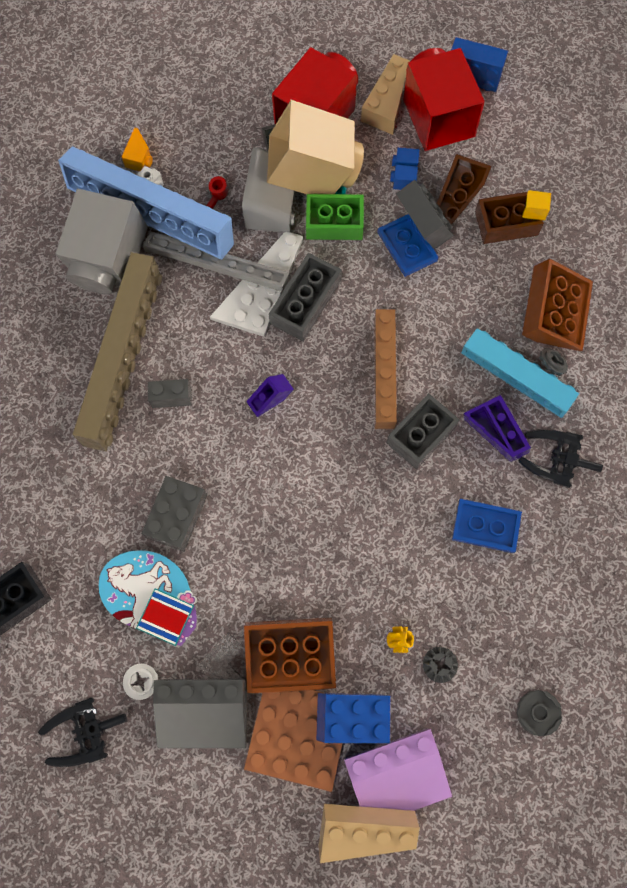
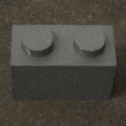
M189 380L149 381L148 402L151 407L192 406V389Z

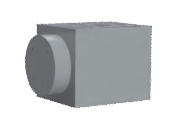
M77 188L55 254L68 268L65 277L69 282L100 294H111L114 285L120 286L130 253H140L148 227L133 201Z

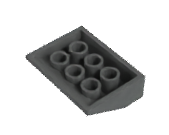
M246 678L154 680L153 709L157 748H246Z

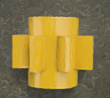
M392 627L393 632H389L387 635L389 648L393 649V653H408V648H411L414 644L412 632L407 631L408 627Z

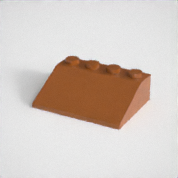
M550 258L535 265L522 335L538 343L583 351L593 281Z
M332 617L245 623L247 693L336 689Z

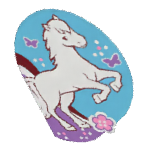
M140 550L120 554L104 566L99 577V594L104 606L117 620L133 628L137 627L155 588L192 605L197 602V598L192 596L188 581L180 568L170 559L158 553ZM195 606L177 643L179 646L185 642L196 628L197 616Z

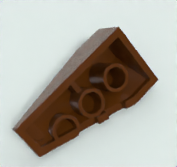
M458 154L455 155L437 204L443 211V215L451 225L483 188L492 166Z

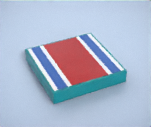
M155 588L136 629L176 646L194 605Z

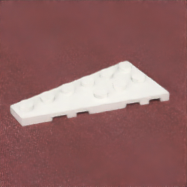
M284 232L258 263L290 273L303 242V236ZM242 280L210 316V319L265 337L270 325L269 312L282 292Z

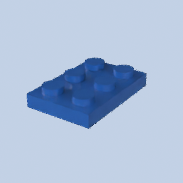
M409 214L378 228L377 233L404 277L438 261V255L433 247L423 238Z
M459 499L452 540L515 553L522 511Z

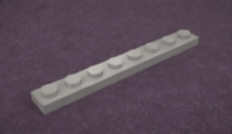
M151 232L143 244V248L146 251L283 292L290 278L289 272L226 254L221 260L178 239Z

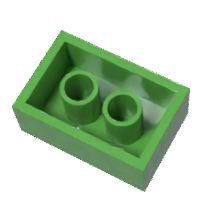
M307 194L306 240H363L364 195Z

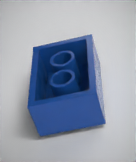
M455 37L451 50L462 49L478 87L486 91L496 92L508 50Z
M318 693L316 740L323 743H390V696L382 694Z

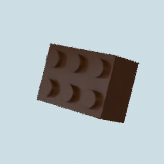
M527 192L478 200L475 214L483 244L539 235L544 224L543 220L522 217L526 206Z

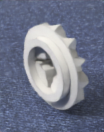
M136 664L130 667L123 678V688L126 694L136 700L147 699L153 694L154 680H158V674L153 667L147 664ZM138 673L142 678H149L144 683V690L140 685L133 686L138 681Z

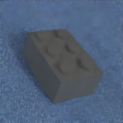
M413 180L396 193L423 238L434 249L454 236L450 231L453 229L452 225L445 218L443 211L433 200L434 197L423 183L419 185L416 180Z
M428 393L388 435L386 444L417 470L452 433L460 419Z
M165 476L141 534L147 539L185 552L208 495L205 489Z

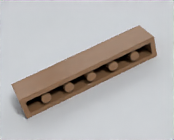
M376 309L374 318L375 429H395L397 423L395 310Z

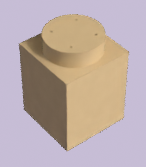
M291 100L269 135L267 183L304 194H335L341 186L350 188L358 178L364 157L363 144L355 141V121Z

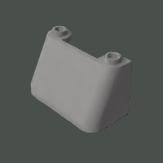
M253 147L242 201L246 229L290 233L291 225L295 224V213H292L295 191L267 183L268 151Z

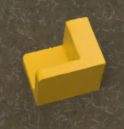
M529 190L522 217L546 220L550 211L551 193Z

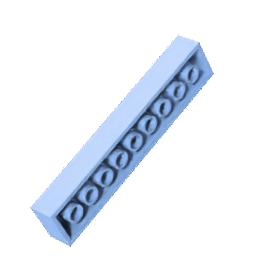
M73 146L58 160L67 189L76 192L78 188L133 201L147 226L221 260L234 245L232 219L226 214L215 211L193 199L186 198L177 192L166 189L146 178L137 176L128 170L117 167Z

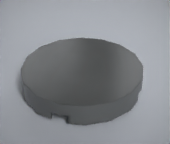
M535 690L522 696L517 705V717L523 729L530 734L547 736L559 728L562 722V709L560 703L553 695L546 691Z

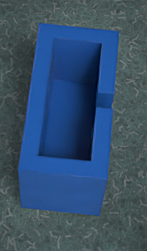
M397 148V155H393L392 166H395V171H391L390 182H394L393 189L401 190L413 180L417 181L420 149Z

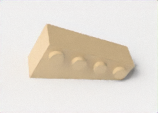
M393 54L362 106L361 122L393 135L405 88L406 69L410 60Z
M324 804L319 837L320 863L417 849L420 827L415 811Z

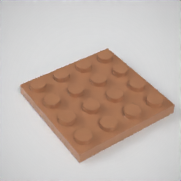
M300 690L262 693L244 770L332 792L342 743H323L316 740L318 693L323 692Z

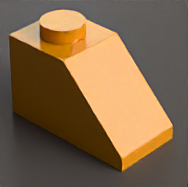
M134 127L121 158L125 168L135 171H141L144 166L151 167L153 158L139 129Z

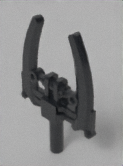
M534 430L525 433V437L528 439H550L557 441L558 445L556 450L552 451L554 456H551L550 461H553V467L550 470L542 468L524 457L519 458L518 462L533 474L552 481L554 484L570 488L572 486L570 480L574 477L572 471L577 466L601 473L602 464L580 459V455L577 454V450L581 449L580 440L583 439V435L556 430ZM564 444L569 445L568 451L562 452V446ZM559 463L563 466L562 473L558 472L557 469Z
M94 698L75 703L74 706L56 714L39 729V735H45L56 726L71 719L75 723V730H72V734H76L74 742L78 741L80 749L79 753L75 755L47 758L45 764L55 767H70L107 758L108 754L104 753L106 744L104 740L101 741V735L104 733L103 730L127 722L126 714L123 713L100 721L95 717L97 709L92 705ZM81 715H84L86 721L83 727L79 721ZM86 738L91 742L92 748L90 749L85 746Z

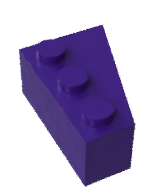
M501 395L464 413V420L510 462L529 454L531 447Z

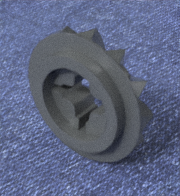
M545 348L540 352L539 359L542 361V365L546 367V370H550L553 375L556 374L558 376L567 372L566 360L558 351Z
M435 647L429 650L423 660V669L427 677L438 683L450 681L457 674L458 662L456 655L444 647ZM445 656L444 664L449 670L442 668L436 673L438 666L432 660L440 661Z

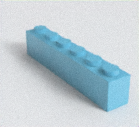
M478 328L466 342L461 352L560 418L567 413L580 394L572 386L565 385L555 375L543 371L538 364L529 362L522 354L512 351L505 343L493 339L489 333Z

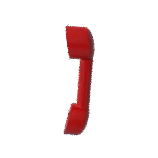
M216 176L210 180L209 190L212 197L206 206L213 209L218 200H223L227 196L228 186L223 177Z

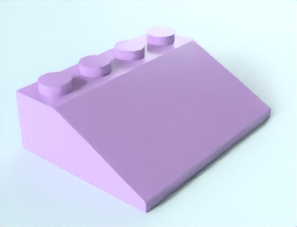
M427 728L390 743L344 758L360 807L414 811L452 797L431 729Z

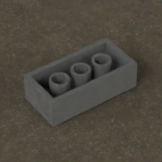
M307 253L269 312L270 324L304 341L340 284L342 269Z

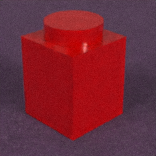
M310 47L272 93L274 124L278 122L291 100L348 119L355 110L356 86L359 82L354 66L349 60L338 53L327 52L324 55Z
M430 48L417 54L408 62L403 101L424 151L476 137L485 100L462 49L458 48L446 52L441 48Z

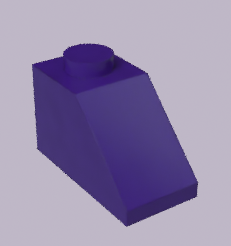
M284 374L269 376L246 402L256 417H259L283 402L294 389Z

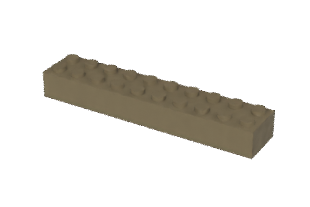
M130 253L72 434L83 447L107 451L108 446H111L113 442V428H116L118 425L119 416L117 415L119 409H122L124 406V392L129 389V376L135 370L136 363L134 360L136 354L138 355L141 350L140 340L146 334L145 324L151 317V304L156 301L157 285L160 286L162 281V275L153 256Z

